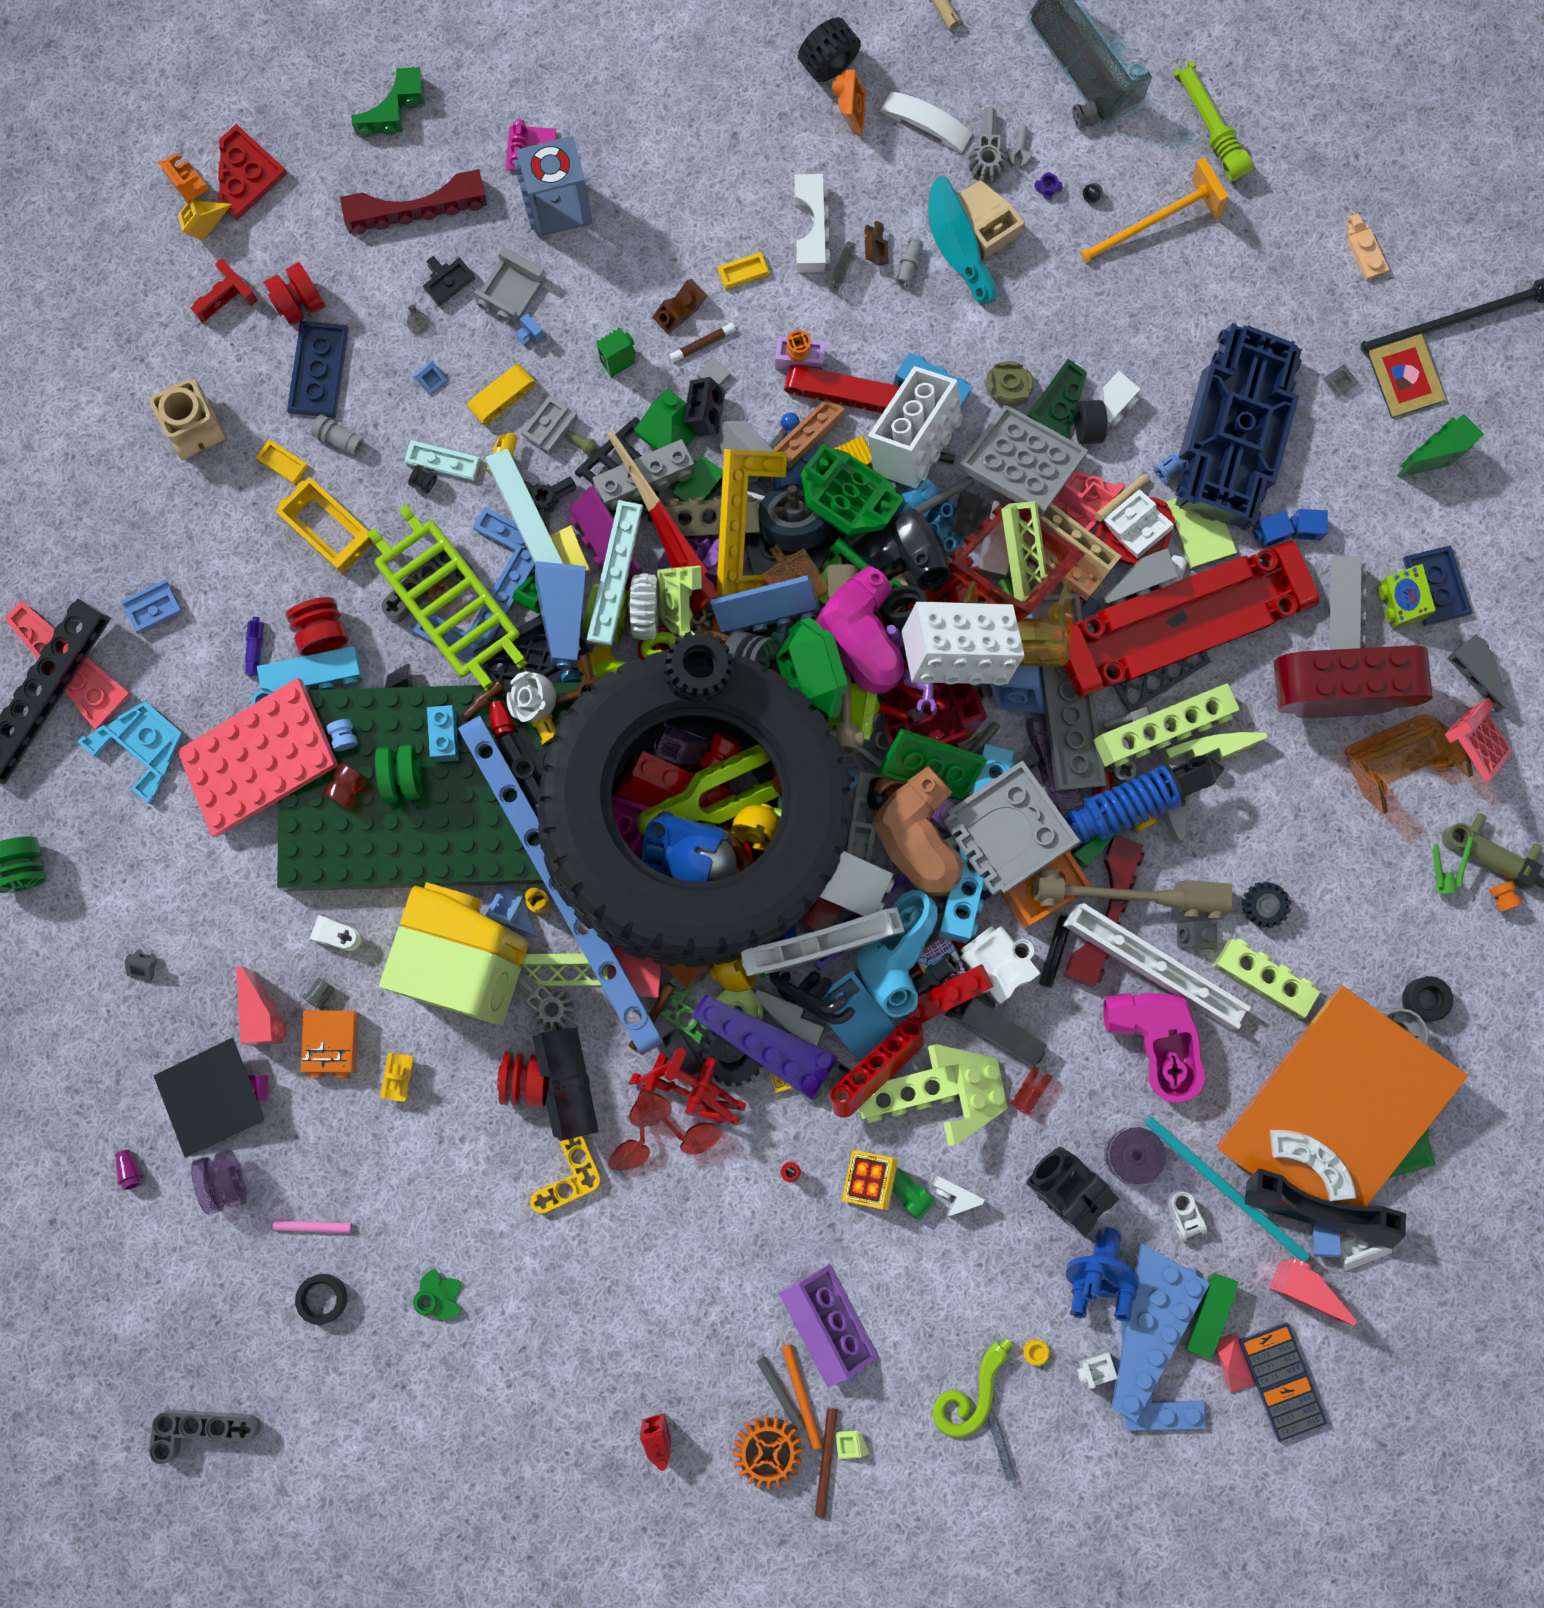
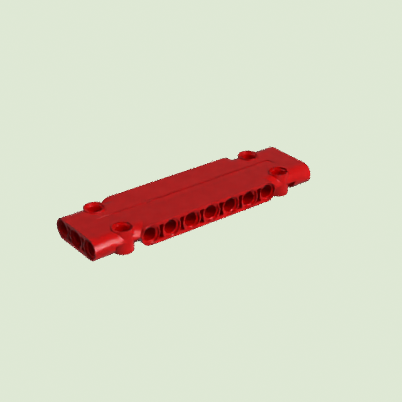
M1289 541L1270 549H1264L1249 557L1247 555L1174 582L1171 585L1158 588L1147 594L1106 608L1097 615H1091L1082 621L1054 631L1053 640L1076 694L1079 697H1084L1104 688L1112 687L1122 681H1131L1269 627L1275 624L1276 621H1281L1286 617L1317 606L1320 599L1299 548L1293 541ZM1259 559L1264 561L1266 567L1260 564ZM1279 603L1284 606L1285 612L1280 609ZM1182 611L1188 617V620L1175 628L1164 623ZM1087 624L1094 627L1095 634L1088 631ZM1107 669L1114 673V679L1108 677Z

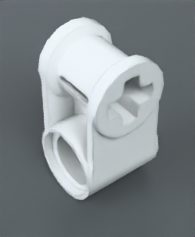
M320 915L317 917L309 938L315 942L346 951L356 950L362 941L360 933L355 929ZM344 936H351L352 940L344 941L343 938Z
M1179 1190L1170 1193L1167 1198V1205L1180 1240L1186 1242L1187 1238L1199 1233L1206 1234L1205 1222L1198 1211L1193 1196ZM1184 1196L1186 1205L1179 1210L1176 1207V1200L1178 1197Z

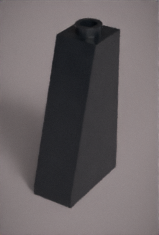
M971 998L947 1010L944 1015L1027 1065L1035 1067L1044 1058V1050L1047 1044L975 998Z

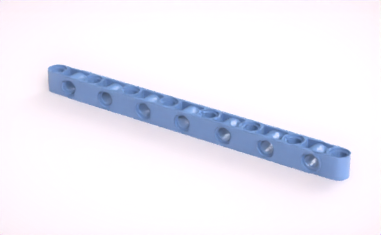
M478 716L458 727L639 1053L644 1055L660 1046L664 1041L611 946L597 936L598 932L593 928L586 935L579 933L578 926L581 922L574 915L575 910L571 906H567L558 891L555 890L554 880L550 878L544 862L545 855L540 844L538 846L530 845V837L533 834H539L538 817L482 717ZM491 747L493 749L491 757L487 759L481 758L482 749ZM508 791H517L515 801H505V795ZM608 965H613L617 970L616 976L613 979H606L603 975V970ZM634 1009L639 1010L642 1015V1019L638 1024H631L628 1020L629 1012Z

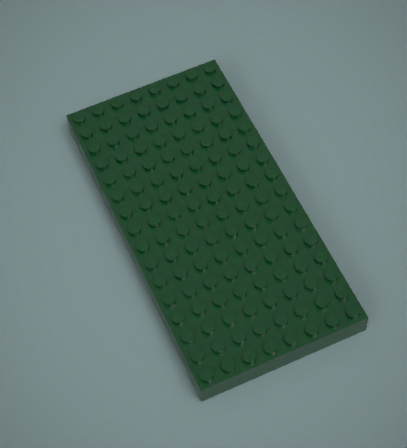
M581 682L553 683L556 695L578 690ZM503 684L504 690L513 687L511 684ZM482 685L307 690L339 766L278 801V889L282 891L413 888L414 886L425 887L426 882L441 887L544 884L459 729L460 760L434 762L430 757L427 707L452 705L457 711V726L460 727L468 722L461 714L475 702L474 698L478 694L485 692ZM498 693L491 699V702H504L516 726L514 732L517 733L535 765L536 753L542 747V738L537 728L533 727L531 722H523L518 718H514L508 709L507 699L504 701ZM556 701L551 713L553 716L552 722L556 729L563 717L570 714V707L575 701L559 705ZM488 706L485 710L481 709L472 719L481 716L491 733L490 708ZM350 719L353 725L351 731L356 736L358 744L344 751H334L331 744L333 739L328 734L326 726L337 720ZM491 733L492 737L494 738V740H495V742H496V744H497V742H498L499 740L496 739V738H495V735H493V734ZM679 741L666 742L646 750V752L679 766ZM414 744L421 771L420 799L406 800L400 792L397 802H382L376 778V749L378 747L390 746L397 755L400 745ZM491 747L482 749L481 758L487 759L491 757L493 749ZM636 757L622 770L612 787V795L624 798L615 792L626 770L630 771ZM522 765L518 770V774L527 775L531 770V766ZM508 791L505 795V801H515L517 791ZM533 834L530 837L529 843L531 846H538L540 844L539 834Z

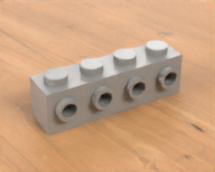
M682 439L633 460L653 491H663L670 484L677 481H686L695 474L694 463ZM624 464L592 477L594 487L608 511H616L618 500L626 502L642 500Z
M1331 556L1330 650L1365 648V634H1360L1361 625H1366V611H1361V602H1366V587H1361V579H1366V564H1362V556Z

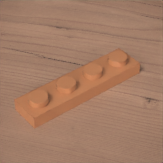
M825 399L772 450L774 452H787L786 467L790 469L845 416V408Z

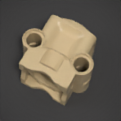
M196 379L184 380L150 398V405L165 435L172 442L181 460L227 439L208 398Z

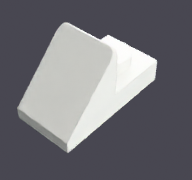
M936 1176L932 1184L937 1187V1194L947 1199H950L951 1195L954 1196L946 1216L963 1212L984 1203L985 1199L939 1176Z

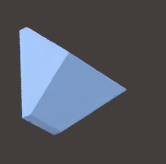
M501 885L486 913V917L503 926L536 935L524 898L525 891Z

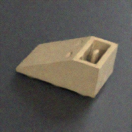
M979 180L957 195L975 232L982 260H985L1021 236L1025 222L1010 203L983 181Z

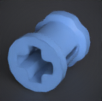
M1175 452L1171 453L1169 458L1162 464H1156L1153 467L1154 473L1165 484L1170 482V478L1177 472H1181L1184 461L1178 458L1179 455Z

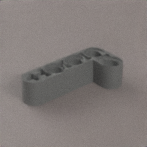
M444 550L411 573L401 584L407 591L425 580L424 576L427 572H436L447 564L441 562L447 553ZM464 559V561L468 564V566L471 568V570H472V571L474 572V574L476 575V573H475L473 567L471 566V564H470L466 559ZM458 568L414 599V601L419 606L448 577L456 584L464 580L458 578L461 573ZM394 590L382 602V611L391 622H401L411 613ZM394 606L396 608L398 607L399 610L395 612L393 610L391 611L390 608Z
M167 1410L157 1415L153 1420L149 1455L156 1464H165L179 1454L181 1438L247 1442L259 1433L261 1428L260 1421L257 1417L249 1414ZM165 1416L169 1417L173 1422L171 1430L163 1425ZM191 1418L196 1419L199 1423L197 1431H193L189 1426ZM217 1420H221L225 1425L223 1433H219L215 1428ZM245 1423L246 1427L251 1428V1431L246 1433L245 1429L234 1430V1427H240ZM161 1444H166L169 1447L170 1453L168 1457L161 1454Z

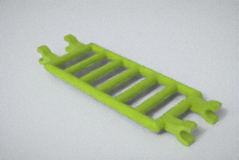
M406 504L399 509V512L413 529V533L390 548L375 527L367 532L370 539L382 553L375 560L376 567L460 677H466L472 672L486 691L493 683L480 666L503 649L511 657L519 670L527 665L522 654L512 643L520 636L518 629L434 521L430 520L422 525ZM431 532L437 543L396 573H393L387 563ZM444 550L451 558V561L410 591H407L400 581ZM458 568L465 579L421 610L414 599ZM472 586L479 597L435 628L428 617ZM487 605L493 616L449 647L442 636L481 607ZM500 623L507 631V634L463 665L456 654Z

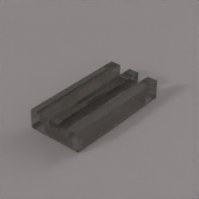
M850 241L846 243L829 281V292L838 293L856 251L855 243Z

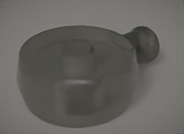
M410 305L408 307L410 315L407 318V327L414 334H422L429 327V319L423 312L417 311L415 305Z

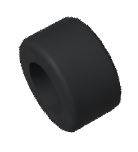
M1102 400L1079 401L1076 405L1074 416L1077 441L1079 444L1103 443L1106 439L1108 427L1107 411Z
M1426 976L1411 981L1405 987L1402 993V1004L1404 1009L1415 1012L1424 1022H1434L1443 1019L1450 1013L1453 1007V994L1445 981L1438 977ZM1423 990H1430L1435 994L1436 1005L1432 1009H1425L1420 1003L1419 995Z

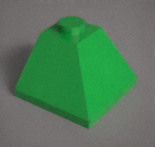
M670 389L664 391L653 401L633 432L655 450L681 439L687 447L697 437L693 431L683 424L686 402Z

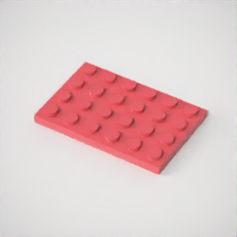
M299 678L294 679L177 750L209 832L213 837H219L339 766L304 682Z

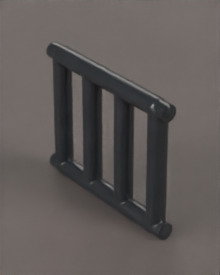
M634 417L615 434L632 460L642 455L624 439L634 431L640 422L637 417ZM610 439L574 472L577 477L581 478L583 476L594 486L592 477L596 475L591 469L599 461L609 470L619 466L607 455L615 448ZM643 499L639 501H631V503L642 504L644 502Z

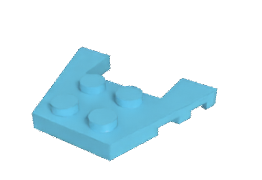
M144 701L118 716V719L106 726L102 725L87 737L83 736L77 742L90 754L97 757L115 739L148 768V771L131 789L151 805L184 734Z

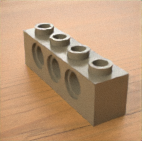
M747 495L745 533L759 532L758 499L753 498L752 495ZM722 496L714 497L713 500L704 501V498L701 497L690 498L689 502H679V499H666L662 503L684 536L720 534ZM707 510H712L716 513V517L713 520H706L703 517V513ZM683 511H687L692 515V518L689 521H682L678 515Z

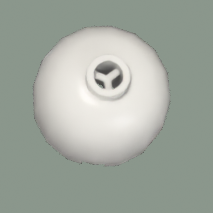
M526 671L517 674L510 683L513 685L512 690L507 692V706L514 718L532 723L543 720L552 713L557 697L554 685L544 675Z

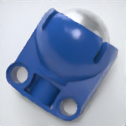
M668 811L660 812L647 825L641 860L657 872L678 880L690 882L715 881L735 874L737 862L732 849V839L729 833L722 828L679 818Z

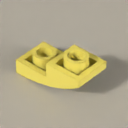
M572 525L550 535L563 564L586 566L585 574L591 572L585 553L581 549Z

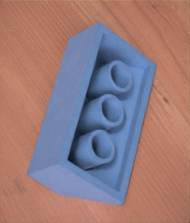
M808 576L710 600L721 633L726 636L729 635V637L735 632H744L752 629L753 632H761L767 630V626L777 624V626L789 625L792 623L791 620L797 618L805 619L811 617L813 619L816 617L815 614L821 612L815 583Z

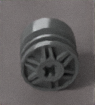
M741 631L731 635L724 644H727L729 647L728 653L733 654V658L740 659L742 656L762 664V669L766 671L771 669L781 675L776 659L777 653L783 646L781 641Z

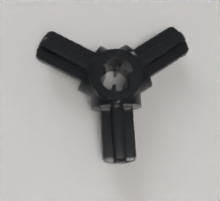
M567 477L553 486L549 484L540 485L538 483L534 486L523 480L548 533L550 531V513L554 512V505L559 503V498L577 488L571 477ZM544 495L547 500L542 502L539 499L540 496Z

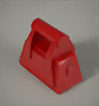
M665 1413L642 1419L640 1441L643 1444L649 1461L657 1466L659 1470L664 1471L667 1468L670 1457L671 1436Z

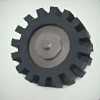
M1266 881L1255 883L1256 886L1254 887L1250 886L1248 888L1249 892L1243 895L1245 900L1242 901L1244 906L1242 910L1247 915L1246 918L1262 928H1274V925H1281L1282 920H1287L1286 914L1291 912L1289 908L1291 900L1288 899L1289 895L1282 887Z

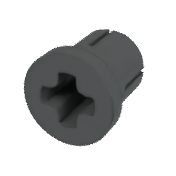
M318 978L308 993L302 995V998L315 1008L324 1010V1004L335 988L321 978Z

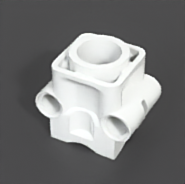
M1002 925L996 930L993 926L989 927L960 950L963 953L960 959L967 971L983 964L994 987L977 996L984 994L994 1008L1007 1000L1016 987L1025 985L1040 974L1030 961L1034 954L1032 943L1025 939H1019L1014 942ZM1015 948H1020L1023 951V958H1019L1015 954Z

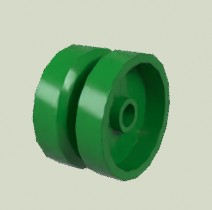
M400 745L397 755L390 746L378 747L375 753V768L382 802H397L400 792L406 800L420 799L421 771L415 745Z

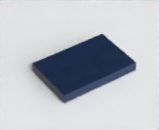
M1451 545L1403 558L1406 569L1423 564L1436 610L1422 621L1424 626L1472 614Z

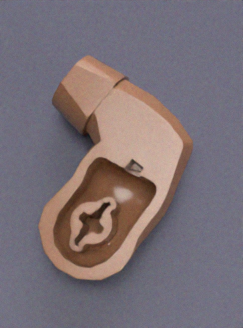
M927 766L887 799L874 817L873 826L892 862L917 890H922L929 897L945 895L955 889L961 880L964 864L960 854L942 838L938 829L930 821L933 811H937L953 792Z

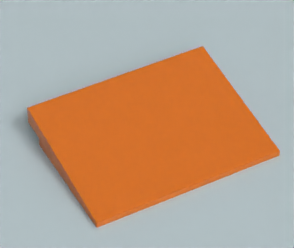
M1340 983L1216 1146L1220 1152L1251 1174H1254L1260 1168L1283 1175L1300 1190L1330 1201L1322 1178L1312 1167L1295 1159L1274 1158L1272 1156L1270 1130H1289L1311 1136L1325 1144L1337 1155L1348 1170L1355 1188L1356 1198L1332 1202L1367 1206L1469 1075Z

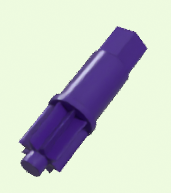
M253 616L252 621H248L244 675L258 676L257 666L260 664L261 643L263 642L264 623L260 621V617Z

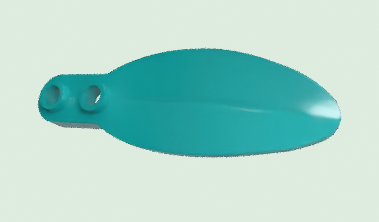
M941 175L933 183L928 200V217L932 235L949 264L964 277L975 300L979 304L992 303L997 297V286L986 264L981 260L975 232L951 182L946 176Z

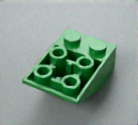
M1462 414L1457 420L1452 417L1437 433L1435 432L1400 465L1403 470L1397 476L1401 478L1451 466L1484 434L1465 414Z

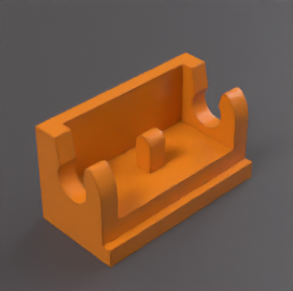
M180 153L173 154L164 161L160 160L158 163L187 203L209 190L206 183L188 161L181 163L179 166L174 165L177 160L182 158Z

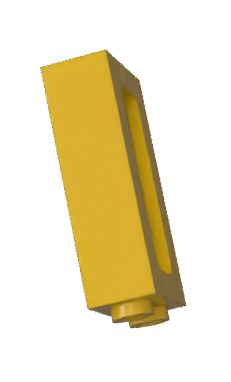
M311 477L298 483L295 491L289 497L282 499L275 510L287 525L341 575L373 544V541L367 534L369 531ZM310 501H316L355 537L339 554L298 518V513Z

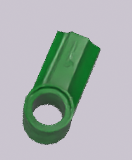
M900 1168L896 1170L892 1192L903 1202L902 1205L919 1221L936 1201L921 1186L918 1187Z

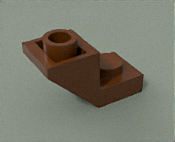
M693 279L686 280L674 298L664 300L652 318L669 334L693 315L708 295Z

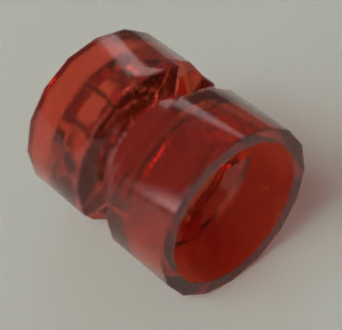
M340 763L333 774L335 781H330L322 794L351 810L358 799L356 793L363 791L369 779L354 769Z

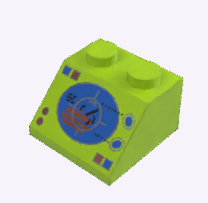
M1423 564L1390 575L1379 583L1378 593L1386 605L1385 618L1388 623H1391L1392 629L1419 624L1436 611Z

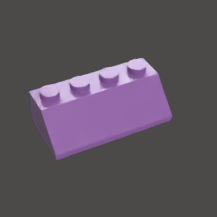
M830 1264L779 1292L827 1387L848 1380L878 1358Z

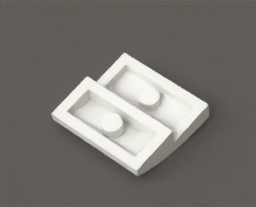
M1140 489L1104 519V523L1114 536L1137 559L1173 530V523L1156 509V503Z

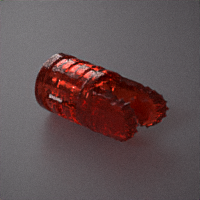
M1034 1066L1022 1083V1087L1019 1088L1018 1093L1010 1102L1014 1108L1027 1116H1030L1035 1104L1039 1101L1038 1099L1041 1098L1053 1079V1076L1045 1074L1036 1088L1033 1087L1032 1084L1039 1074V1068Z

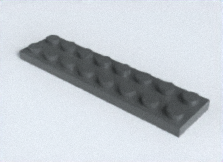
M1079 593L1032 596L1029 601L1035 625L1044 709L1056 791L1103 788L1106 786L1104 765L1093 739L1099 737L1093 693L1084 697H1079L1076 694L1053 640L1054 631L1083 620Z

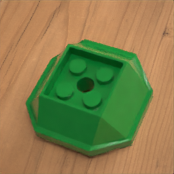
M826 444L821 445L801 472L806 509L850 539L868 532L883 530L904 500L900 494H897L894 486L886 478L851 454L839 449H831Z
M809 617L801 619L789 628L790 635L777 653L776 659L781 676L789 681L788 685L791 688L797 687L812 702L811 707L813 710L818 709L826 721L829 722L840 715L842 694H846L848 682L834 635L828 630H823L819 623Z

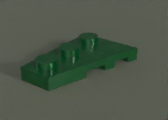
M1068 358L1027 416L1068 438L1070 426L1075 416V408L1080 399L1087 372Z

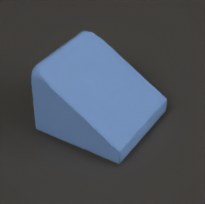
M429 361L412 375L429 395L448 381L433 361Z
M1313 1225L1312 1246L1314 1257L1340 1258V1233Z

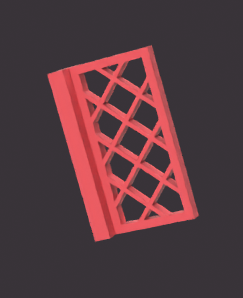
M1490 698L1468 708L1445 733L1450 743L1457 739L1460 741L1485 782L1494 777L1513 752L1489 714L1490 710L1494 707Z

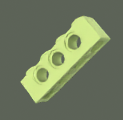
M1236 938V940L1231 939L1226 942L1212 967L1296 1018H1306L1320 994V991L1314 988V983L1305 978L1300 980L1293 976V971L1286 966L1279 965L1278 967L1270 962L1271 958L1262 952L1255 953L1249 949L1250 945L1241 939ZM1242 957L1249 960V970H1244L1241 967L1240 960ZM1264 970L1272 975L1270 984L1262 979ZM1286 984H1290L1294 989L1292 997L1287 996L1284 992Z
M947 1066L888 1080L858 1109L861 1120L867 1118V1122L871 1123L882 1120L881 1114L891 1112L893 1117L907 1113V1107L916 1105V1109L920 1110L931 1107L930 1101L940 1099L941 1104L956 1100L955 1095L959 1094L954 1067ZM930 1080L938 1084L939 1089L935 1095H930L925 1090V1085ZM904 1087H910L914 1091V1098L910 1102L904 1101L901 1098L900 1093ZM880 1093L888 1095L890 1103L886 1108H881L876 1103V1097Z

